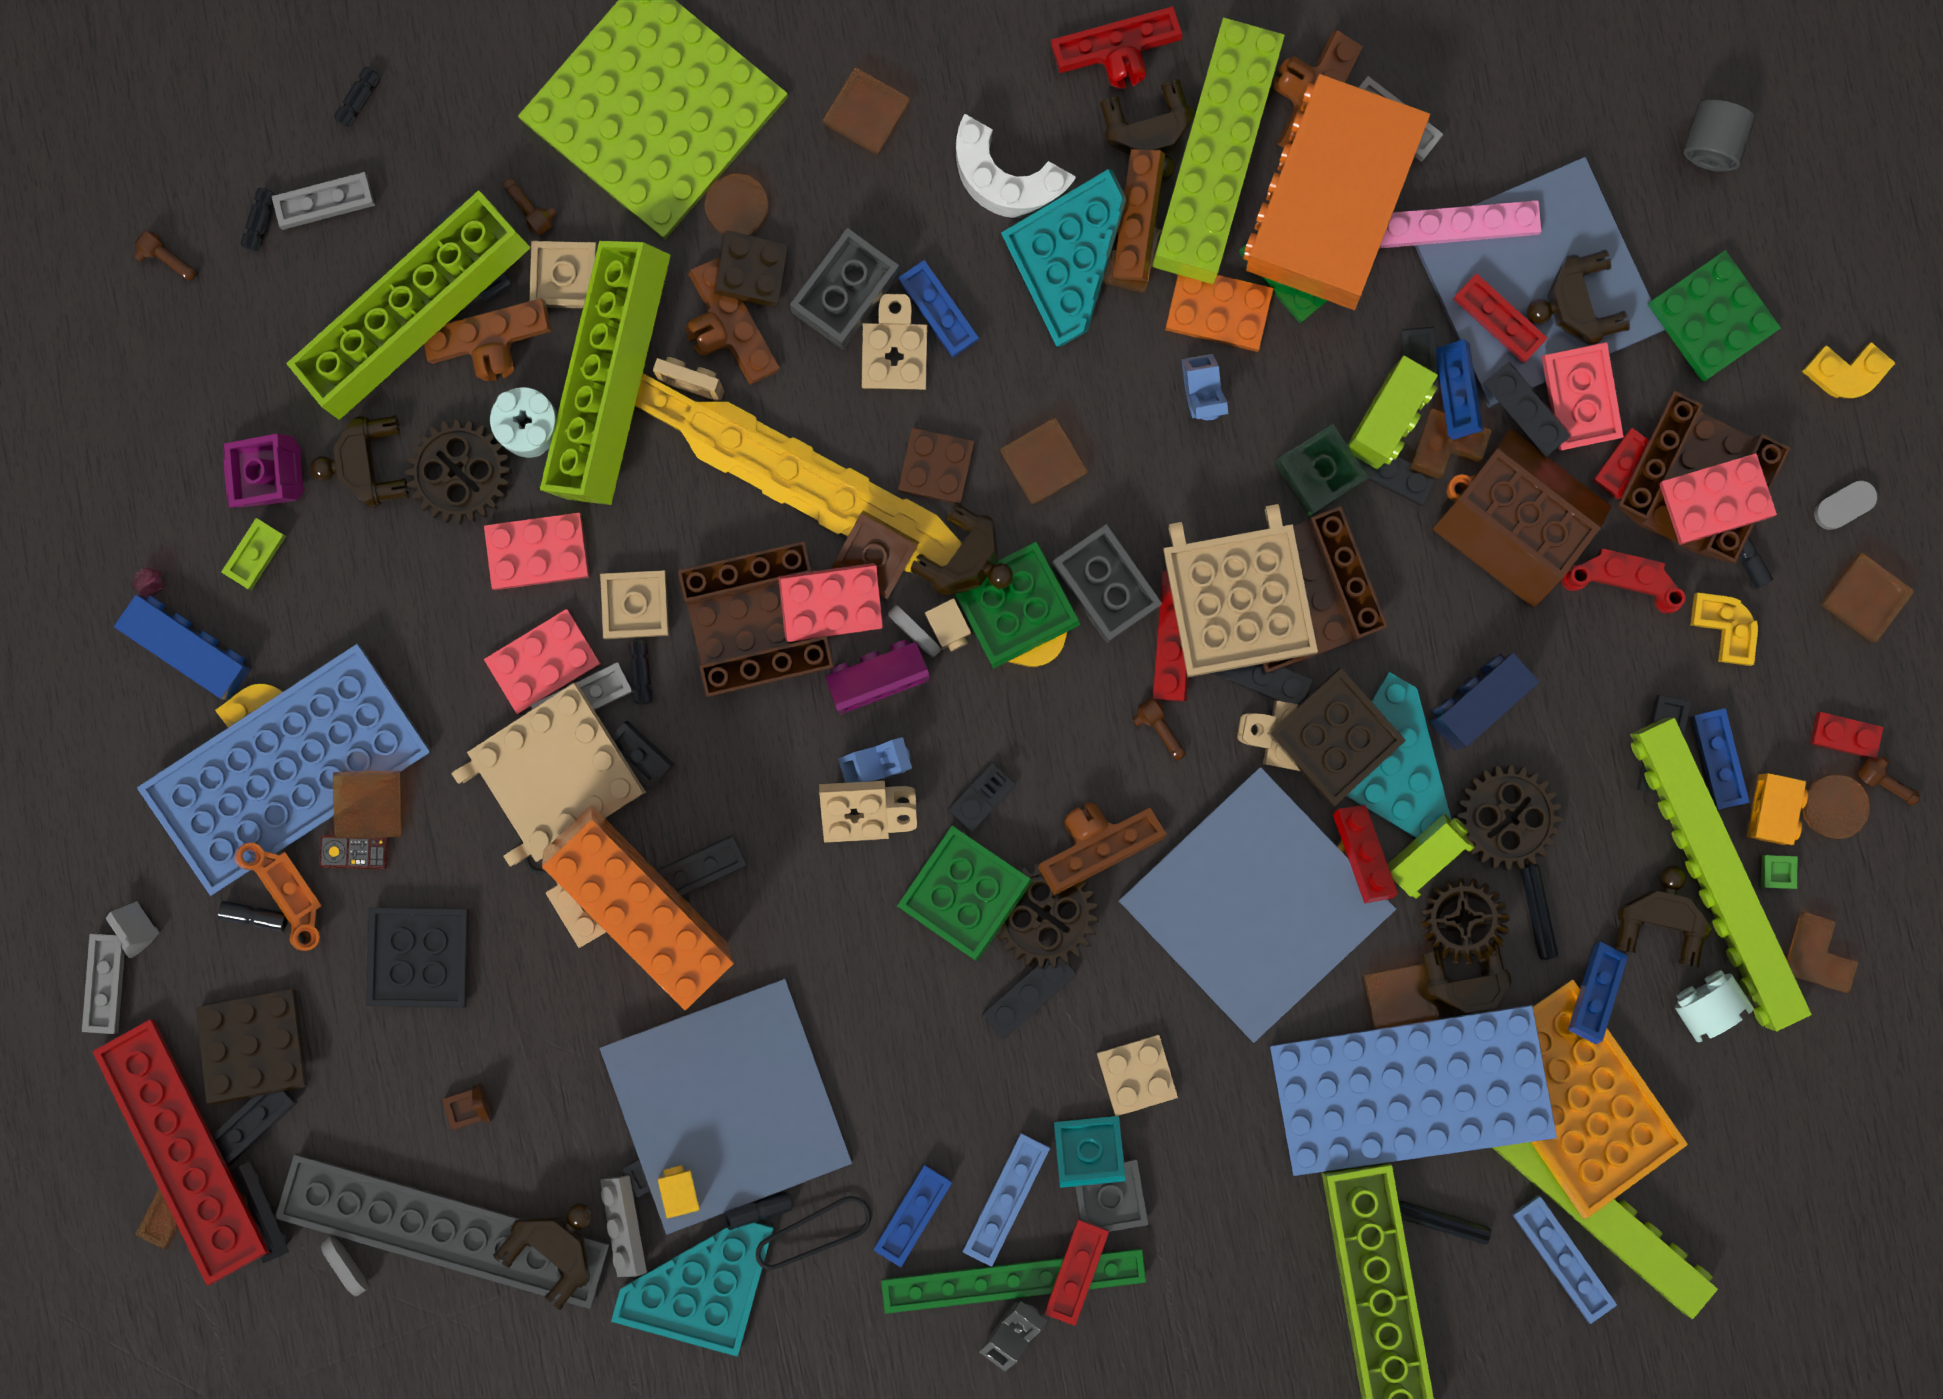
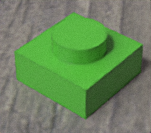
M1761 855V888L1797 889L1798 856Z

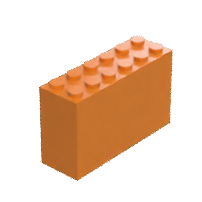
M1319 74L1315 84L1311 82L1308 84L1300 110L1304 114L1298 112L1289 138L1293 143L1286 142L1278 166L1281 174L1275 172L1272 177L1266 198L1270 203L1263 202L1255 226L1258 234L1251 232L1243 259L1248 261L1246 268L1248 272L1355 310L1430 113Z
M592 805L544 849L542 868L684 1010L692 1005L734 964L728 943Z

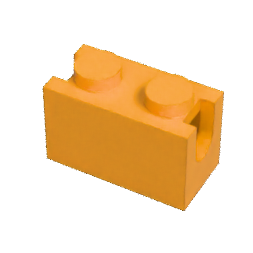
M1769 773L1758 774L1746 838L1786 846V844L1794 845L1795 840L1799 839L1802 830V823L1799 821L1800 811L1805 807L1808 799V791L1805 789L1806 781Z

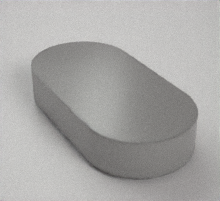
M1866 481L1851 483L1821 500L1816 505L1814 510L1815 520L1820 527L1827 530L1840 528L1870 511L1877 502V492Z
M895 605L888 612V616L931 658H934L942 650L899 606Z
M330 1235L321 1241L320 1247L323 1255L345 1288L354 1296H359L368 1290V1283L341 1241L334 1235Z

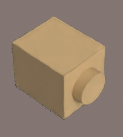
M954 598L925 612V617L942 650L949 647L952 652L968 644L966 638L971 636V631Z

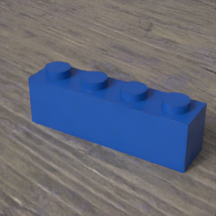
M150 594L147 598L135 595L114 625V628L220 699L227 701L231 699L251 671V668L243 664L246 658L231 648L226 652L218 647L219 640L208 632L202 630L199 634L191 629L190 626L193 623L176 612L174 616L163 610L166 604Z

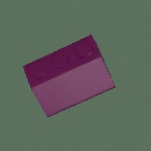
M908 639L891 645V652L879 656L878 651L860 657L861 663L849 667L848 663H843L829 669L831 675L825 676L838 713L842 715L930 681L929 672L917 643L910 644Z

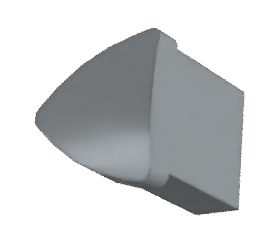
M137 901L111 911L106 917V920L121 941L123 951L129 958H134L160 934L157 927L153 926Z

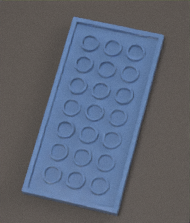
M356 644L144 782L137 789L209 895L212 896L250 871L242 869L235 863V852L241 845L256 843L263 851L276 854L432 751L360 644ZM246 851L243 853L244 861L249 863L251 860L250 854Z
M1533 1005L1270 1046L1293 1176L1557 1138Z

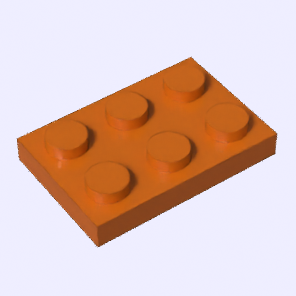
M1178 275L1165 330L1258 352L1273 288L1217 275L1214 284Z

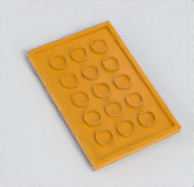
M1570 980L1533 1006L1557 1138L1533 1141L1531 1143L1582 1218L1585 1219L1611 1202L1688 1144L1607 1028L1603 1041L1598 1044H1594L1568 1030L1580 992V988L1575 981Z

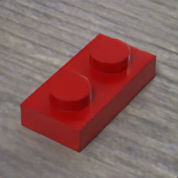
M1633 428L1629 429L1592 482L1617 500L1620 499L1649 440Z
M1818 712L1816 713L1810 744L1876 759L1884 727Z

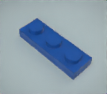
M925 260L898 277V281L952 358L979 341V337Z
M1462 339L1436 348L1448 436L1455 440L1483 431L1470 343Z
M1726 708L1691 716L1711 798L1717 810L1750 803Z
M1601 941L1594 945L1568 1027L1569 1031L1594 1044L1603 1041L1628 955Z
M924 1164L873 1248V1251L902 1267L951 1186L952 1180Z

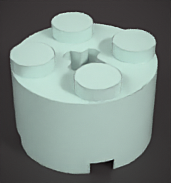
M525 387L515 388L498 396L491 410L490 425L495 438L508 451L519 457L533 458L542 455L550 448L558 413L551 402L537 390ZM525 417H528L532 423H527L525 429H523L519 424L525 420Z
M1721 969L1707 976L1704 979L1706 984L1696 990L1693 986H1690L1676 995L1678 1003L1674 1008L1696 1042L1703 1041L1701 1036L1703 1034L1713 1038L1743 1020L1739 1015L1746 1009L1748 1014H1750L1754 1009L1733 975L1724 974Z

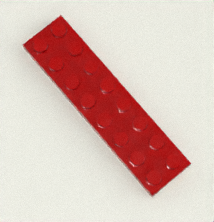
M150 1019L92 1051L206 1285L216 1283L269 1253L259 1229L156 1021Z

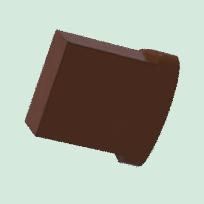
M481 1083L473 1085L472 1090L442 1099L451 1131L480 1121L484 1123L492 1121L490 1102Z

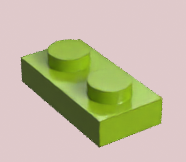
M256 518L221 573L252 591L287 536Z

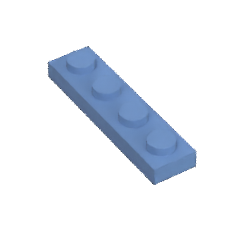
M1020 1132L962 1250L963 1253L991 1267L993 1266L1050 1150L1049 1146Z
M1536 1195L1511 1213L1588 1323L1592 1324L1617 1306L1539 1195Z

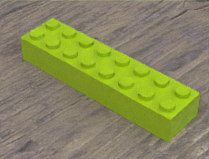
M1223 17L1152 267L1214 284L1279 58L1284 34Z
M478 190L286 364L320 406L340 420L531 247L496 207Z
M599 241L556 419V426L540 486L541 491L567 500L606 505L612 504L667 274L670 254L644 242Z
M1381 1163L1321 1172L1361 1398L1434 1399L1392 1165Z

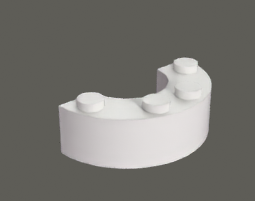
M964 114L956 139L957 168L964 187L981 206L1001 216L1027 218L1074 189L1076 177L1049 161L1040 171L1030 176L1016 177L1004 173L994 164L989 154L993 129Z

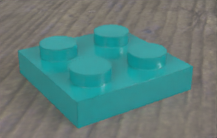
M1119 1116L1054 1122L1060 1188L1126 1181Z

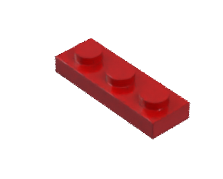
M1477 273L1453 298L1459 306L1523 364L1548 339Z
M1366 805L1336 810L1333 813V817L1364 904L1393 899L1398 892Z
M1077 1218L1044 1315L1076 1326L1109 1234L1108 1229Z

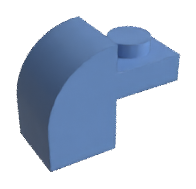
M1208 354L1181 359L1191 417L1214 420L1220 415L1228 414V404L1221 390L1219 365L1214 355Z
M903 737L838 758L845 783L879 781L912 769L910 753L905 746Z

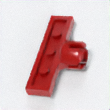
M1172 6L1052 39L1051 48L1059 73L1096 63L1105 66L1110 84L1117 89H1126L1124 78L1127 77L1126 73H1128L1132 87L1141 83L1146 76V67L1141 52L1182 40V32L1174 7Z
M1163 571L1160 600L1162 605L1160 606L1153 699L1187 702L1189 677H1187L1168 573Z

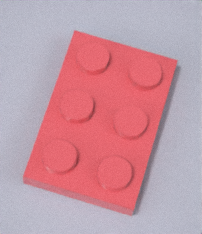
M1607 342L1541 355L1550 408L1572 434L1570 438L1557 447L1558 450L1624 438Z
M1756 453L1668 479L1659 484L1679 545L1766 520L1777 515Z
M581 513L484 525L493 590L590 577Z
M874 563L778 576L784 633L787 642L882 629L877 567Z
M565 609L484 659L518 715L530 709V705L558 692L602 665L568 609Z

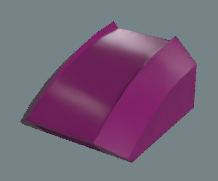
M276 433L224 443L223 466L226 499L229 508L276 504L300 499L305 490L300 454L302 449L293 436Z

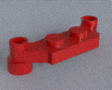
M1603 548L1599 550L1597 557L1581 565H1572L1561 580L1563 587L1569 591L1581 590L1589 582L1594 581L1655 596L1654 603L1656 608L1664 614L1678 611L1686 599L1684 592L1675 585L1665 572V563ZM1575 572L1581 575V581L1576 580ZM1670 594L1674 596L1675 604L1670 601Z

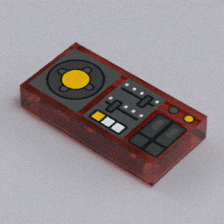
M321 835L319 868L387 869L388 837Z

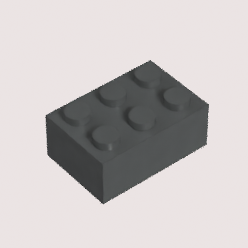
M847 228L791 302V312L844 350L878 305L881 297L887 293L899 277L900 267Z
M1107 524L1052 562V567L1106 644L1162 605V602Z

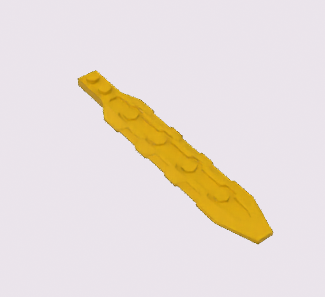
M642 373L635 407L681 431L698 459L724 473L729 472L761 489L762 494L773 500L796 508L818 520L819 525L838 535L842 533L848 537L863 510L919 542L904 570L906 572H911V565L914 560L918 563L920 562L916 559L919 554L925 555V557L943 567L949 563L961 546L962 542L936 514L908 499L902 500L869 482L868 477L851 468L845 469L814 452L811 446L794 437L790 439L757 421L754 415L730 402H695Z

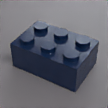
M1500 653L1496 657L1493 656L1481 666L1480 670L1483 673L1479 677L1475 675L1473 678H1468L1456 689L1459 693L1458 696L1455 698L1452 696L1448 700H1443L1432 710L1435 716L1429 720V723L1453 750L1470 745L1540 683L1514 653L1506 656Z

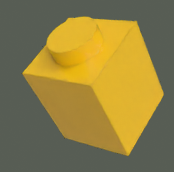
M682 1165L663 1169L664 1175L658 1177V1184L666 1218L698 1211L700 1207L691 1169L683 1170Z

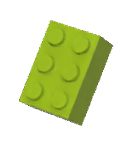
M1403 356L1391 369L1344 450L1377 470L1384 463L1389 465L1393 459L1397 458L1405 442L1400 440L1402 436L1406 437L1419 421L1421 414L1417 413V410H1422L1436 392L1437 386L1433 385L1438 375L1410 358Z

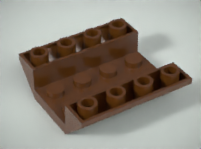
M1673 391L1617 507L1637 525L1679 545L1659 485L1662 481L1756 453L1770 492L1791 447L1764 434L1756 437L1747 435L1701 412L1703 404ZM1755 523L1680 546L1696 554L1734 564Z
M1509 428L1489 453L1491 456L1458 499L1450 504L1431 530L1528 605L1535 608L1562 580L1598 533L1612 506Z
M1341 506L1293 526L1318 652L1317 654L1263 663L1266 673L1298 663L1388 628Z
M804 541L678 570L684 602L688 606L701 665L699 667L706 697L834 668L828 636L793 642L785 640L778 576L812 572Z

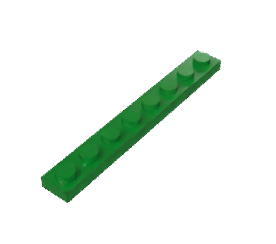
M1142 1248L1102 1252L1089 1289L1146 1283ZM1064 1257L993 1265L992 1267L984 1266L881 1279L884 1311L887 1314L1051 1294Z

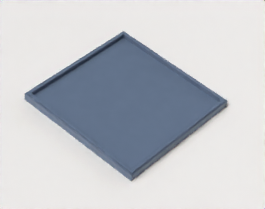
M1586 157L1473 205L1539 201L1542 230L1539 235L1414 245L1457 340L1465 339L1470 343L1475 380L1488 408L1500 402L1483 383L1508 362H1511L1529 385L1535 388L1546 383L1541 355L1589 346V344L1579 341L1556 326L1553 314L1549 321L1544 324H1536L1530 321L1527 316L1528 305L1533 300L1544 299L1549 302L1548 292L1562 262L1568 255L1575 254L1583 257L1605 249L1609 253V257H1605V260L1611 259L1610 270L1584 276L1592 308L1597 318L1616 314L1620 311H1625L1628 316L1624 318V321L1629 320V331L1604 336L1602 341L1599 342H1607L1609 355L1665 330L1647 305L1651 302V298ZM1476 273L1548 338L1524 364L1453 300L1455 295Z
M1261 767L1248 777L1119 899V902L1253 1043L1396 910L1388 900L1364 904L1349 859Z
M785 979L600 1047L666 1235L720 1215L724 1211L746 1205L852 1164ZM682 1165L683 1170L691 1169L700 1209L695 1212L666 1218L658 1177L664 1175L663 1169Z

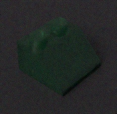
M1331 424L1278 458L1274 464L1308 517L1313 516L1369 478L1334 424Z

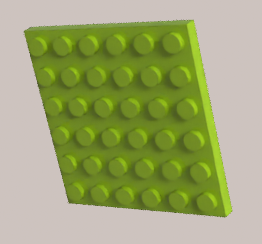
M618 0L518 117L661 238L666 240L788 98V93L676 0Z

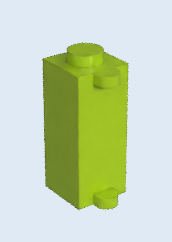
M1444 813L1388 863L1393 880L1410 897L1413 896L1417 899L1422 895L1419 889L1465 849L1470 852L1475 848L1466 835L1468 833L1467 828L1457 818L1451 820Z

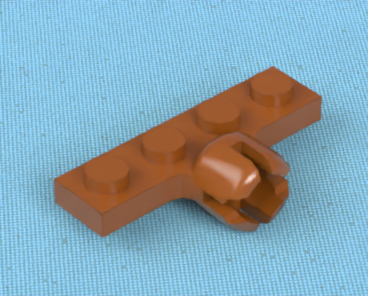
M1336 30L1331 33L1315 67L1308 65L1296 56L1286 59L1281 64L1278 72L1282 76L1279 78L1275 75L1272 84L1275 91L1292 101L1294 108L1277 142L1279 146L1284 148L1286 142L1293 143L1289 140L1292 132L1291 129L1297 113L1304 114L1300 110L1309 82L1315 84L1319 74L1345 83L1363 48L1362 45Z
M1131 150L1126 187L1124 190L1126 203L1116 233L1118 234V243L1113 277L1116 279L1147 281L1165 153L1161 150Z
M716 258L691 269L689 272L692 282L707 307V312L689 320L685 328L689 342L697 340L698 344L692 346V348L699 355L706 356L721 348H728L735 357L749 385L777 373L780 367L743 301L714 294L719 258Z
M539 298L446 324L424 344L427 361L434 364L470 354L473 360L475 375L483 381L498 380V374L501 373L503 378L510 376L514 371L510 351L512 343L552 332L546 301Z
M1089 802L1083 804L1084 810H1081L1079 807L1072 810L1066 816L1064 826L1074 840V846L1043 861L1038 867L1053 894L1056 895L1165 839L1167 834L1152 809L1148 808L1113 825L1106 820L1096 803Z

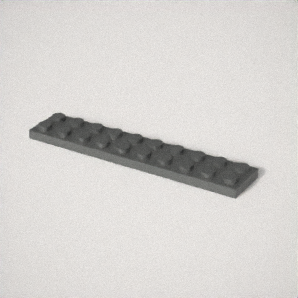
M298 1153L293 1156L275 1219L545 1296L563 1275L561 1269L535 1248L528 1245L512 1263L510 1268L501 1264L508 1256L509 1251L499 1262L494 1258L493 1254L497 1252L511 1234L510 1229L513 1222L524 1218ZM581 1235L586 1246L590 1281L586 1286L578 1287L567 1300V1303L591 1309L611 1243ZM558 1293L555 1299L557 1300L561 1296V1294Z

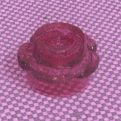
M152 568L141 569L135 574L132 587L136 588L143 597H147L149 594L154 595L164 587L161 578L163 574L160 570H153Z

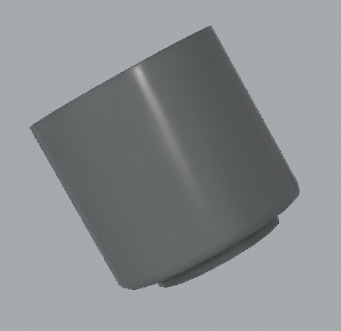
M1701 101L1697 106L1683 151L1685 157L1695 165L1711 171L1738 169L1753 127L1754 113L1743 106L1728 101Z

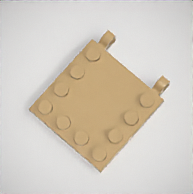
M1279 504L1265 507V517L1269 529L1186 544L1182 522L1169 524L1172 547L1164 548L1163 552L1187 677L1317 654L1318 650L1293 524L1283 526Z
M577 682L569 685L468 751L467 753L472 761L451 773L458 784L465 783L480 773L523 841L522 845L504 855L510 867L520 863L530 855H532L535 862L542 860L544 849L590 805L606 819L646 793Z

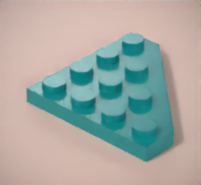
M1110 169L1001 232L1056 347L1069 343L1088 332L1126 203V196L1113 170Z
M1388 672L1371 702L1406 741L1346 797L1360 806L1366 805L1368 811L1416 839L1444 813L1450 819L1451 816L1418 689Z
M755 1222L733 1230H728L726 1227L621 1287L611 1322L738 1357L763 1269L756 1261V1248L761 1241L772 1235L774 1226ZM769 1243L765 1244L761 1249L760 1256L763 1262H765Z

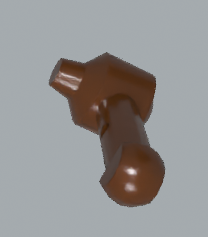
M513 178L505 179L502 185L524 213L526 226L532 233L541 236L552 227V219L557 213L552 206L547 209L535 208Z
M144 230L135 241L136 252L133 257L140 262L146 258L157 257L186 280L191 281L195 278L196 271L166 249L160 236L156 233Z
M1151 697L1138 706L1137 715L1132 720L1136 726L1143 724L1153 726L1175 760H1181L1186 753L1163 719L1165 718L1163 706Z
M1886 756L1878 759L1869 758L1858 768L1857 773L1866 784L1873 787L1880 784L1905 800L1908 805H1915L1919 802L1920 794L1918 791L1910 789L1888 775L1886 767L1890 761Z

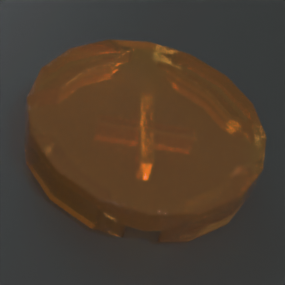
M739 173L728 174V176L713 182L706 193L704 204L709 222L721 234H724L725 230L752 235L766 221L769 209L766 192L760 183L749 175Z
M1843 775L1825 776L1813 782L1808 788V799L1803 808L1804 818L1810 828L1817 834L1830 839L1848 838L1861 831L1868 821L1870 812L1869 798L1862 785L1851 777Z

